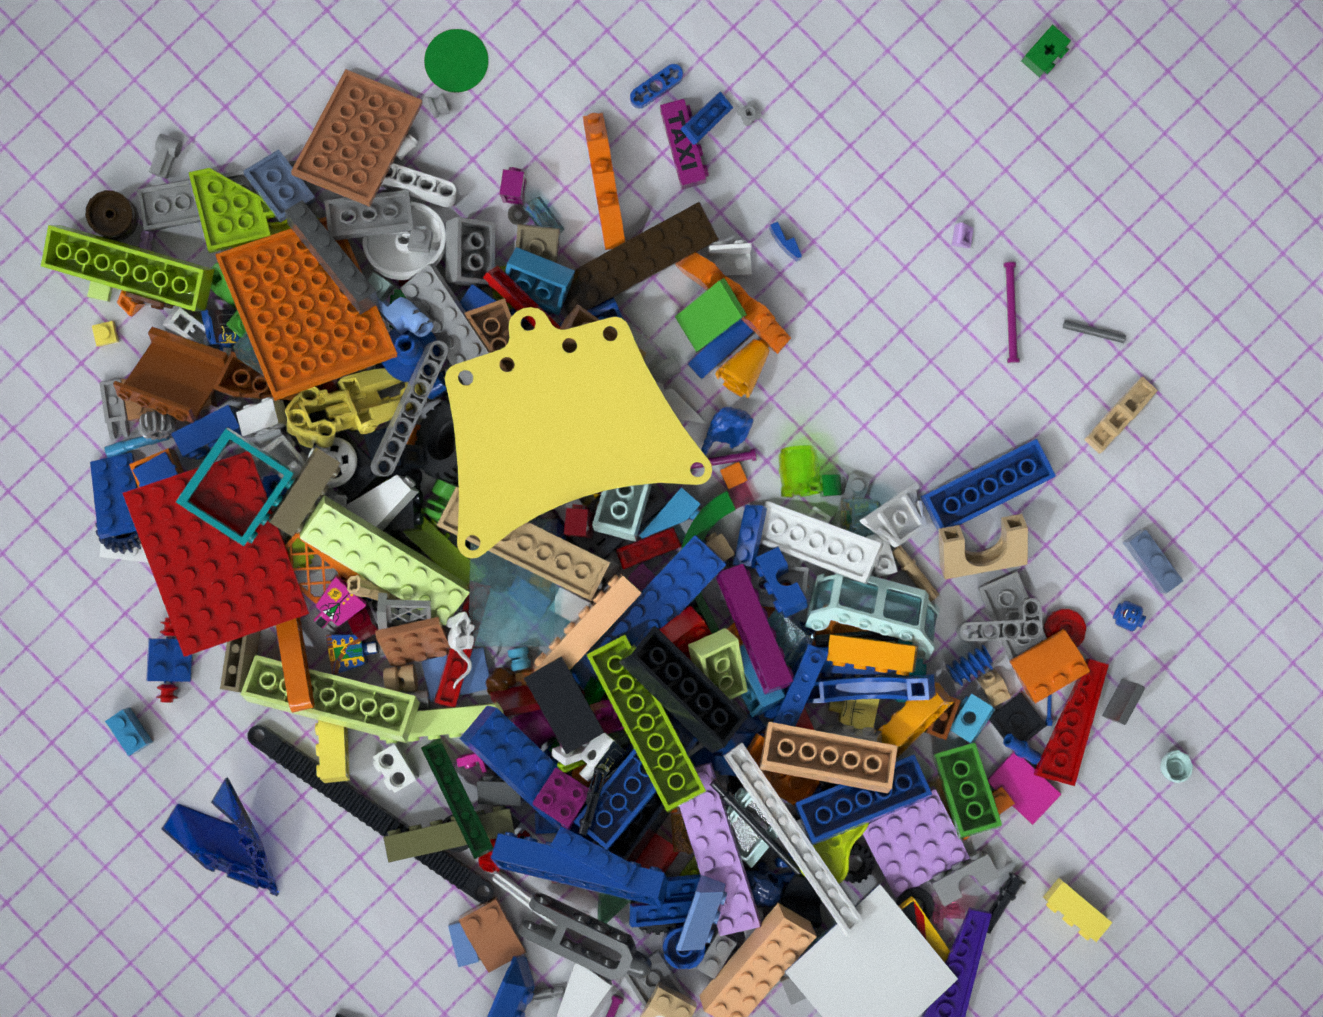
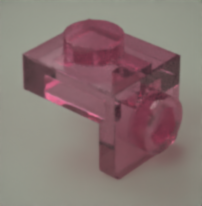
M955 902L945 907L943 905H936V911L933 912L932 916L933 924H936L938 930H943L944 918L965 919V909Z

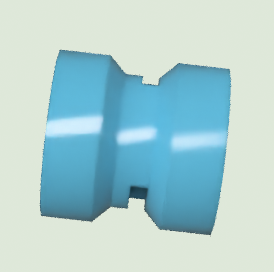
M528 646L507 651L508 657L512 660V671L532 667L531 660L528 659L527 655L529 653Z

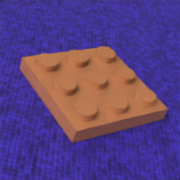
M439 617L375 631L376 639L391 666H403L406 663L421 662L427 658L444 657L450 649L448 636Z

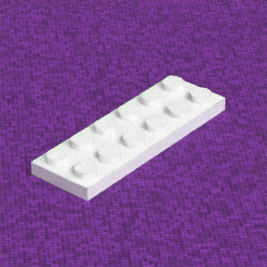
M766 501L765 507L767 512L760 544L772 549L779 547L782 553L867 585L883 545L881 543Z

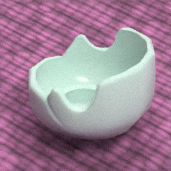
M1174 750L1166 753L1161 759L1160 769L1167 780L1181 783L1191 776L1193 764L1188 754L1181 752V750Z

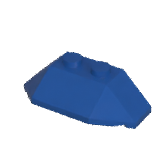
M524 955L513 956L487 1017H525L526 1007L534 996L535 984L527 958Z

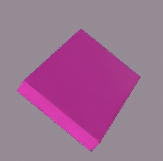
M1013 751L987 780L989 785L995 790L1002 786L1015 803L1012 806L1033 825L1062 794L1045 778L1034 775L1035 769L1025 759L1015 755Z

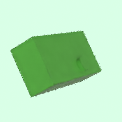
M976 743L934 754L933 761L958 839L1000 828L1002 822Z

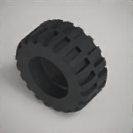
M446 400L435 405L433 410L431 409L426 413V418L422 419L420 422L421 427L417 430L416 436L418 437L415 445H423L425 466L422 469L428 476L458 485L456 449L451 454V443L455 436L450 402Z

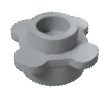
M749 101L746 106L739 107L737 110V114L741 116L743 124L746 126H750L751 123L756 119L759 120L762 116V113L756 109V104L753 101Z

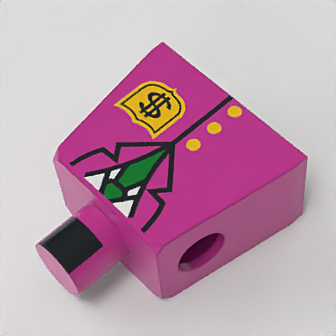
M337 574L316 603V607L321 612L314 619V622L322 629L330 621L340 626L367 604L362 597L350 594L347 590L348 584Z

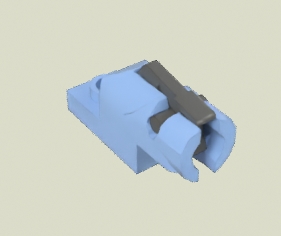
M400 297L392 304H389L386 300L382 302L377 298L378 304L376 306L380 315L401 335L409 330L416 336L423 337L432 330V319L419 301L412 303L408 299Z

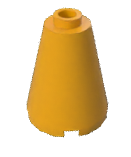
M753 339L718 368L715 373L717 379L719 380L721 377L725 381L722 385L732 393L740 397L745 394L746 398H748L754 390L769 355L768 344L761 339Z

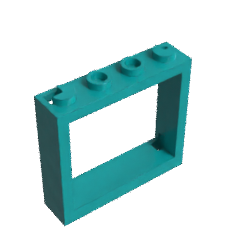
M226 428L176 503L242 546H245L247 542L252 544L258 535V532L255 530L259 524L264 526L271 516L268 511L272 505L274 507L278 506L283 498L280 495L283 489L291 487L296 479L293 477L295 471L235 431ZM230 440L284 475L243 536L189 501Z

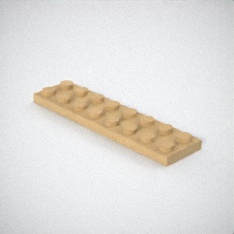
M455 487L437 523L438 527L455 535L458 534V487ZM529 522L511 531L488 550L590 601L610 562ZM470 535L466 538L467 541L480 546V540L477 536Z

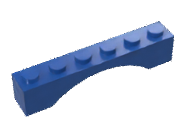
M934 674L817 678L806 703H827L858 699L930 700L936 696Z

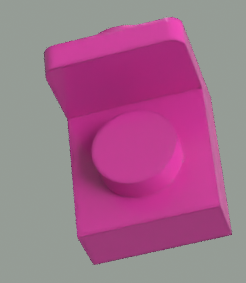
M474 752L458 756L456 759L458 767L464 766L465 769L476 766V762L479 761L482 773L488 770V765Z

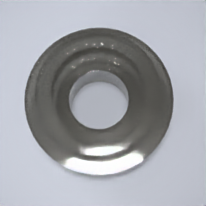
M515 204L508 210V219L512 224H524L528 220L529 213L525 206ZM516 212L522 213V217L519 219L515 218L514 215Z

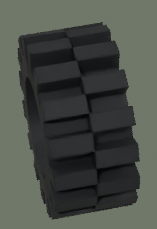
M857 843L853 844L850 856H859L862 860V865L856 871L848 870L847 876L844 879L846 882L849 881L854 884L855 882L861 883L863 879L867 880V876L872 874L871 870L874 868L873 857L867 848Z

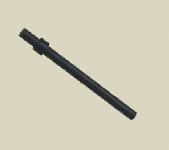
M714 779L710 786L720 795V799L724 804L729 805L796 875L801 873L797 863L735 799V795L729 789L726 790L717 779Z

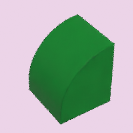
M840 474L819 476L820 497L842 496Z

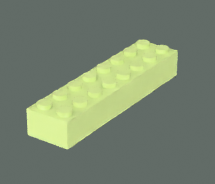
M325 495L321 498L313 513L306 519L302 530L299 532L300 539L399 599L431 601V618L439 617L444 626H446L447 620L454 615L470 593L468 584Z
M255 655L240 695L247 702L292 713L287 698L282 662ZM309 669L315 706L314 708L294 712L293 714L407 743L420 704L416 696Z

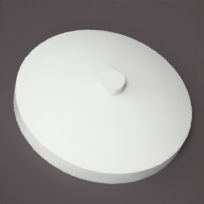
M410 202L414 229L432 230L433 232L430 253L408 250L407 246L411 231L363 237L365 256L378 273L391 279L409 280L428 264L433 263L436 266L441 261L446 251V229L439 215L426 205ZM389 209L385 212V215L392 216L396 211Z

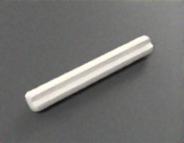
M498 871L492 880L530 908L529 902L532 895ZM538 914L553 927L558 928L559 923Z

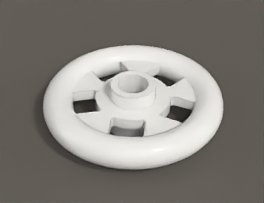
M338 437L334 438V443L332 444V446H339L338 452L330 451L331 446L321 448L315 444L308 455L309 458L317 447L340 462L338 467L341 468L342 475L338 478H331L327 483L329 488L345 484L353 476L357 467V455L354 448L349 442ZM348 455V464H343L342 456Z

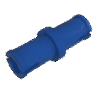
M1012 734L1005 736L1003 740L1004 746L1013 750L1015 755L1027 759L1032 764H1037L1041 760V754L1032 749L1029 743L1020 741Z

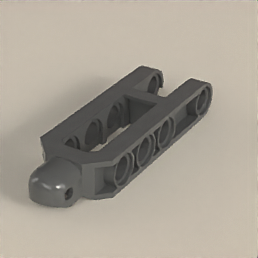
M538 892L533 894L529 907L536 913L559 923L555 931L543 924L539 925L523 919L518 927L520 936L610 980L624 977L626 973L638 979L646 978L650 974L652 963L647 955L636 950L635 942L631 935L546 894ZM570 928L619 952L622 957L621 960L616 962L603 956L601 952L597 953L584 947L583 943L579 942L578 944L564 937L566 929Z

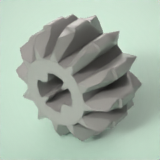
M155 410L153 412H146L139 419L140 435L146 439L151 438V440L167 439L169 436H172L171 433L175 432L176 420H174V416L169 414L163 415Z

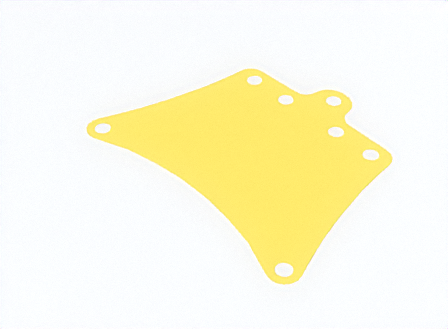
M532 307L523 308L517 311L509 321L510 338L504 348L455 364L446 372L445 384L454 424L458 464L459 512L457 546L460 553L465 557H480L516 528L560 505L588 495L626 486L652 483L699 485L707 482L711 477L712 465L709 459L682 426L645 364L627 322L622 318L610 317L570 329L560 330L551 324L546 314L540 309ZM525 316H531L536 321L535 328L531 331H526L521 326V320ZM608 326H612L617 330V338L613 341H607L603 337V330ZM567 338H572L577 343V348L573 353H567L562 348V343ZM504 357H509L514 361V369L510 372H504L500 368V361ZM463 370L470 371L473 375V382L469 385H462L458 380V375ZM695 462H699L704 466V474L700 477H695L690 472L691 465ZM470 535H475L480 540V546L476 550H469L465 546V540Z

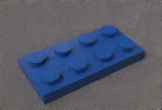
M132 452L90 461L97 530L100 539L136 531L122 494L138 488L129 465L135 462Z

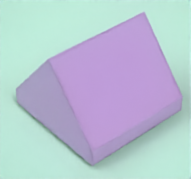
M965 223L956 224L954 226L951 246L970 248L973 227Z

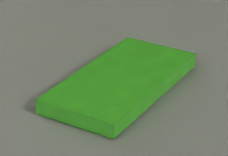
M723 278L677 314L675 318L695 351L698 352L747 314L727 281Z

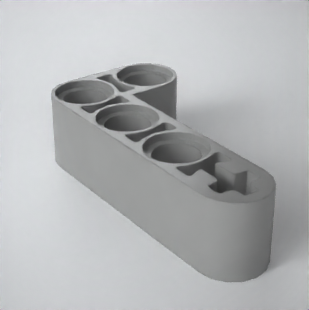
M1033 598L1021 600L1018 605L1019 619L962 622L956 629L957 636L964 641L1038 638L1043 630L1041 603ZM1028 602L1034 604L1032 613H1027L1025 609ZM1033 623L1035 625V632L1030 635L1027 633L1026 628L1028 624ZM1008 624H1012L1014 632L1008 636L1005 628ZM987 625H991L993 633L987 637L984 634V628ZM968 627V629H977L978 633H969L967 637L966 634H963V630H966Z

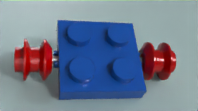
M165 617V621L160 622L164 624V629L160 633L167 636L166 639L148 638L146 681H164L166 684H161L157 687V689L161 690V695L156 696V698H161L160 702L173 703L174 699L178 698L174 695V690L179 688L175 684L170 683L191 682L192 654L183 656L178 640L172 637L176 635L169 617Z

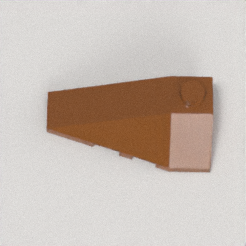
M231 351L213 389L232 397L257 399L273 397L259 362ZM300 392L279 400L292 401L293 398L297 396Z

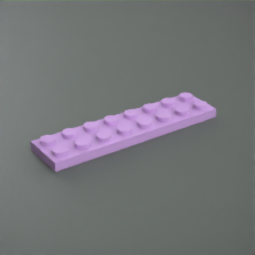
M712 763L694 766L706 793L679 807L700 874L726 884L724 889L727 892L724 905L719 904L717 910L721 912L716 924L719 934L723 936L761 927L760 916L724 802L720 799V795L710 786V783L716 779Z

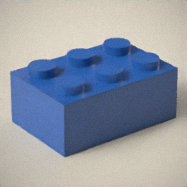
M226 405L194 423L171 433L182 456L191 459L196 458V460L206 457L208 455L207 452L213 448L226 428H230L242 436L236 412L240 411L239 408Z

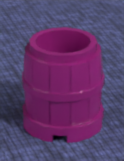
M542 710L519 714L510 720L540 749L542 745L556 736Z

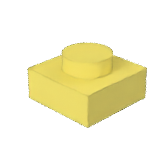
M109 321L92 325L96 346L101 347L119 342L115 322Z

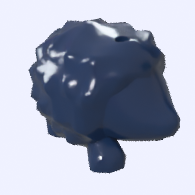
M760 862L757 865L759 871L745 870L755 904L770 908L782 899L785 882L782 876L769 871L766 863Z

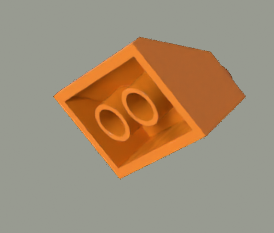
M1064 629L1009 661L1026 694L1035 704L1090 672L1082 654Z

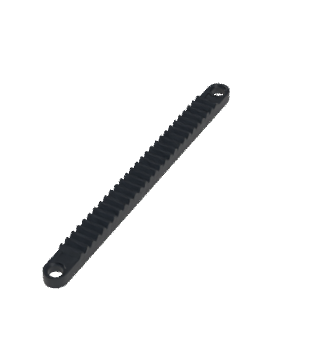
M256 725L249 729L247 738L254 747L262 751L270 759L275 760L277 764L282 765L283 768L288 769L290 773L295 774L297 778L302 779L310 787L324 794L332 802L337 803L346 812L357 817L359 821L364 822L381 836H388L387 831L400 829L401 832L409 831L408 824L346 781L324 783L320 780V777H317L316 766L320 763L267 726ZM260 729L264 732V739L262 741L254 739L253 734L255 730ZM442 850L414 857L476 901L485 903L493 897V884L447 851ZM480 886H487L489 888V895L486 897L480 896L478 888Z

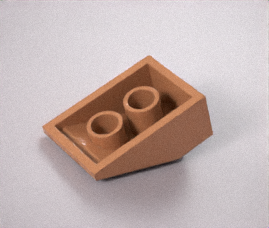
M498 896L459 916L458 920L468 940L488 973L510 962L513 956L526 953Z

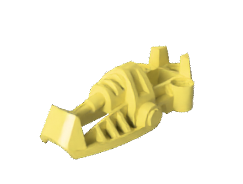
M385 368L344 376L338 382L340 390L328 393L327 389L319 391L317 387L301 391L285 409L287 416L286 429L289 434L296 436L301 445L313 448L314 443L321 448L332 446L335 433L346 429L351 431L359 430L360 434L372 433L379 424L392 419L408 382H405V388L400 390L399 395L380 399L378 391L402 382L392 377ZM416 384L415 392L420 395L422 393L421 385ZM407 403L406 411L409 412L413 409L411 403ZM325 410L327 418L329 420L334 419V421L330 422L324 419L312 423L308 414ZM322 433H327L329 436H324Z

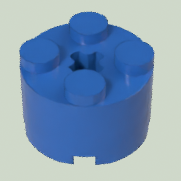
M681 922L676 923V927H670L668 929L669 932L664 933L662 940L663 953L666 961L672 967L688 970L696 967L703 960L705 946L703 950H676L685 923Z

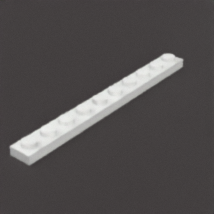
M739 743L724 754L723 757L846 936L851 935L865 923L761 769H759V766L744 744Z

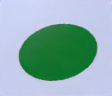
M463 29L446 30L434 37L429 43L424 57L425 70L430 80L442 90L454 93L468 91L478 85L484 78L488 68V53L483 42L475 34Z

